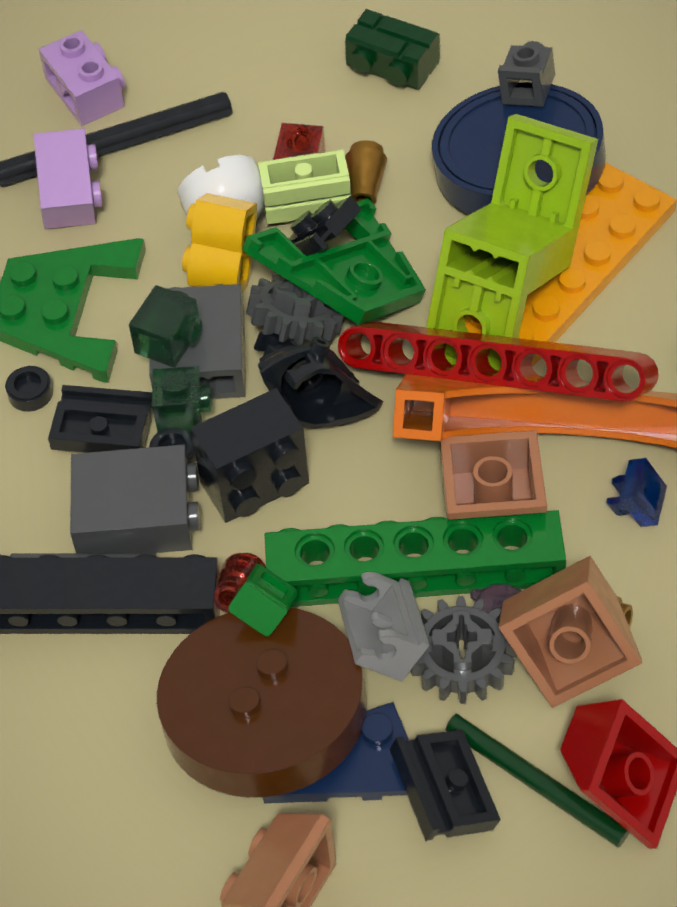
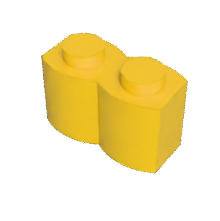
M206 193L190 205L186 218V227L191 230L192 244L186 247L182 259V270L187 272V285L199 287L217 284H241L242 291L247 288L252 257L247 255L242 248L247 236L255 234L257 203Z

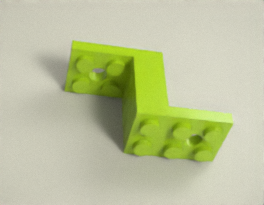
M518 114L508 117L491 203L445 228L426 328L469 332L465 326L466 315H472L481 323L482 334L512 338L519 337L527 295L570 267L597 148V138ZM537 160H544L551 166L553 178L550 183L543 182L537 177L535 172ZM447 344L445 357L449 363L455 365L457 353L450 344ZM491 349L488 354V361L492 368L499 371L502 365L501 357L495 350Z

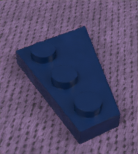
M392 702L366 711L362 732L354 748L329 774L315 783L291 793L263 797L264 804L327 802L329 798L362 797V801L382 800V796L407 795L389 750L396 738L403 737L405 741L409 740L394 703Z

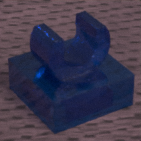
M647 458L629 460L625 475H618L612 478L611 483L620 496L607 498L606 503L616 515L623 516L630 513L640 527L658 525L667 485Z

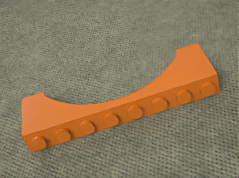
M405 374L395 393L393 437L441 441L450 436L537 430V433L615 438L677 448V393L649 391L631 401H616Z

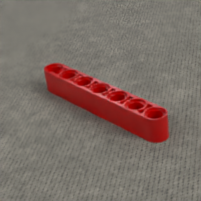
M368 322L346 329L338 341V352L342 360L355 368L616 401H631L651 391L657 384L659 377L655 361L647 354L640 352L392 323ZM363 334L371 343L369 355L361 347V337ZM405 339L413 347L414 355L412 360L408 359L403 352L402 345ZM447 344H450L457 353L455 365L449 363L445 357ZM491 349L495 350L501 357L502 365L499 371L492 368L488 361V354ZM535 354L540 355L546 362L547 371L544 377L538 375L533 369L532 360ZM580 359L589 363L592 368L593 377L590 383L581 379L577 372V365ZM625 365H630L637 370L640 377L637 388L630 387L623 379Z

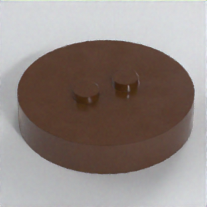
M292 607L289 608L270 636L262 635L230 612L205 623L187 636L173 651L162 670L157 688L158 715L168 748L175 761L198 783L217 792L238 797L263 798L283 795L302 789L325 777L354 748L366 718L367 702L362 668L354 662L348 638L324 618Z

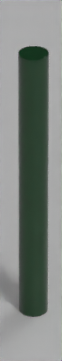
M455 714L448 722L446 731L463 730L470 748L619 848L628 837L629 832L612 817L460 715Z

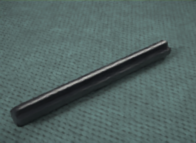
M219 92L86 134L87 145L95 144L97 157L229 116L232 113V105L226 92ZM35 150L0 161V186L2 187L38 176Z

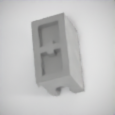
M375 572L362 573L363 583L367 586H374L377 590L371 595L364 596L358 591L345 589L338 598L354 662L356 665L403 681L430 646L410 581L401 578L398 582Z

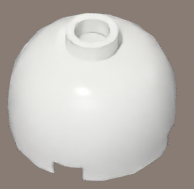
M233 155L219 158L217 161L220 167L206 173L204 166H201L184 178L178 187V195L186 215L190 205L206 193L257 203V218L265 207L259 168L255 159L251 156Z

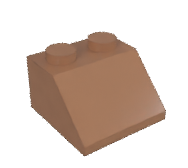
M537 430L450 436L440 441L444 502L448 520L547 512Z
M591 556L503 601L499 629L552 708L642 664L641 655L619 600Z
M278 813L269 828L262 827L253 838L248 852L250 858L240 873L233 872L227 879L220 895L222 907H311L336 866L331 819L322 814Z

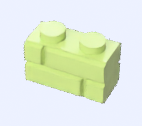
M343 149L258 162L267 224L290 223L297 220L307 211L313 214L328 200H332L336 204L351 196L350 177Z

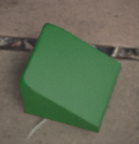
M256 564L231 601L228 610L262 635L270 636L288 612L298 591L261 564Z

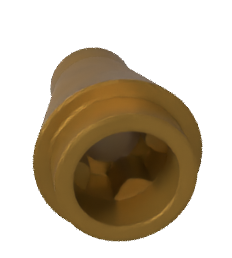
M369 140L357 141L351 145L350 151L345 156L350 177L351 197L355 202L369 198L375 204L377 192L387 164V156L379 143Z

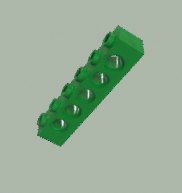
M559 510L547 511L546 513L450 520L443 517H431L424 521L411 522L387 520L372 525L348 526L336 524L328 528L307 530L286 528L279 532L264 533L266 568L298 591L290 607L338 604V598L345 589L358 591L364 596L371 595L377 588L363 583L361 574L365 572H375L398 582L401 578L410 581L414 597L416 598L527 589L566 568V555ZM507 546H515V547H518L519 549L510 550V549H506V548H504V547H507ZM468 550L470 552L462 554L455 551ZM416 553L420 554L421 556L408 557L406 555ZM363 557L373 558V559H371V560H369V561H359V560H357V559L363 558ZM313 561H322V562H323V563L318 564V565H311V564H309L310 562H313Z

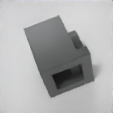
M529 41L523 46L511 45L504 65H500L498 68L502 104L544 107L555 77L552 47H545L537 41ZM520 80L532 81L533 88H519L517 86Z

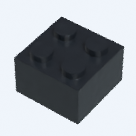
M277 388L190 428L200 483L225 523L238 517L249 516L257 511L259 507L280 497L291 496L299 491L301 487L309 484L304 429Z

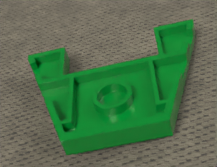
M369 198L356 202L362 210L345 227L356 239L354 241L306 256L277 227L248 235L242 248L247 255L358 325L418 304L426 291L403 252L396 253L389 241L392 233L386 223L379 224L374 217L376 207Z
M136 238L8 258L0 281V341L36 356L39 353H43L58 359L60 366L73 371L78 367L92 373L93 379L109 383L118 352L115 340L76 336V332L93 276L138 280L146 251L144 239Z

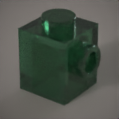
M158 285L154 286L129 323L134 353L174 368L188 347L194 346L198 342L203 327L202 321L199 319L195 298L182 291H172Z
M199 366L153 369L152 408L157 432L176 427L184 428L191 433V427L205 421V412H212L210 384L202 385Z

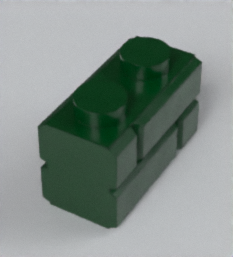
M366 9L359 17L357 24H354L346 35V64L357 72L371 73L388 79L394 85H406L420 90L428 79V74L431 75L439 63L440 34Z

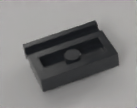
M351 196L336 204L332 200H328L313 214L307 211L291 225L290 229L294 233L288 239L306 256L322 252L328 247L325 242L336 238L362 209Z
M62 385L61 401H58L48 437L52 450L90 453L144 448L151 421L150 413L155 404L152 392Z
M463 730L417 735L415 740L405 741L403 737L395 739L389 750L425 841L433 840L435 836L444 834L449 838L494 830L501 819Z

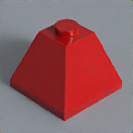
M623 699L576 706L560 751L580 791L648 849H656L677 791V747Z

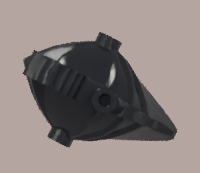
M262 331L259 332L254 349L264 351L258 363L262 379L269 391L277 388L303 427L321 428L344 425L367 418L380 410L383 401L359 385L360 381L354 376V373L329 349L330 342L326 339L313 337L311 344L294 345L290 340L280 342L278 334L264 335Z

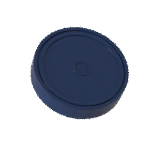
M520 82L517 87L533 88L532 82ZM553 84L550 87L544 107L502 104L500 86L486 89L468 97L444 116L433 135L432 155L437 182L441 192L450 203L468 214H472L491 203L508 117L518 114L598 139L587 195L599 181L606 161L603 123L593 104L580 94ZM537 160L535 165L537 177L543 182L550 183L553 178L551 166L544 160Z

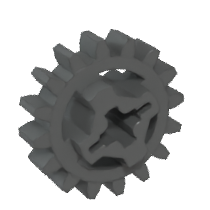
M274 274L272 281L260 278L258 286L252 285L246 315L252 316L251 324L253 326H264L262 332L264 335L275 333L279 335L278 339L280 342L290 340L291 343L303 345L304 340L311 342L313 337H321L331 342L335 334H340L344 315L292 282L283 280L279 275Z
M458 596L455 607L449 608L448 604L441 599L438 600V612L436 614L426 609L421 611V619L430 646L411 669L412 676L422 675V689L424 691L437 686L439 687V700L445 701L450 693L453 692L458 693L460 704H466L468 693L475 692L483 701L487 699V686L490 685L497 690L504 688V675H513L514 658L517 657V654L499 629L501 616L499 608L486 613L484 612V600L478 599L473 607H468L464 597ZM460 640L464 641V649H466L464 659L460 658Z

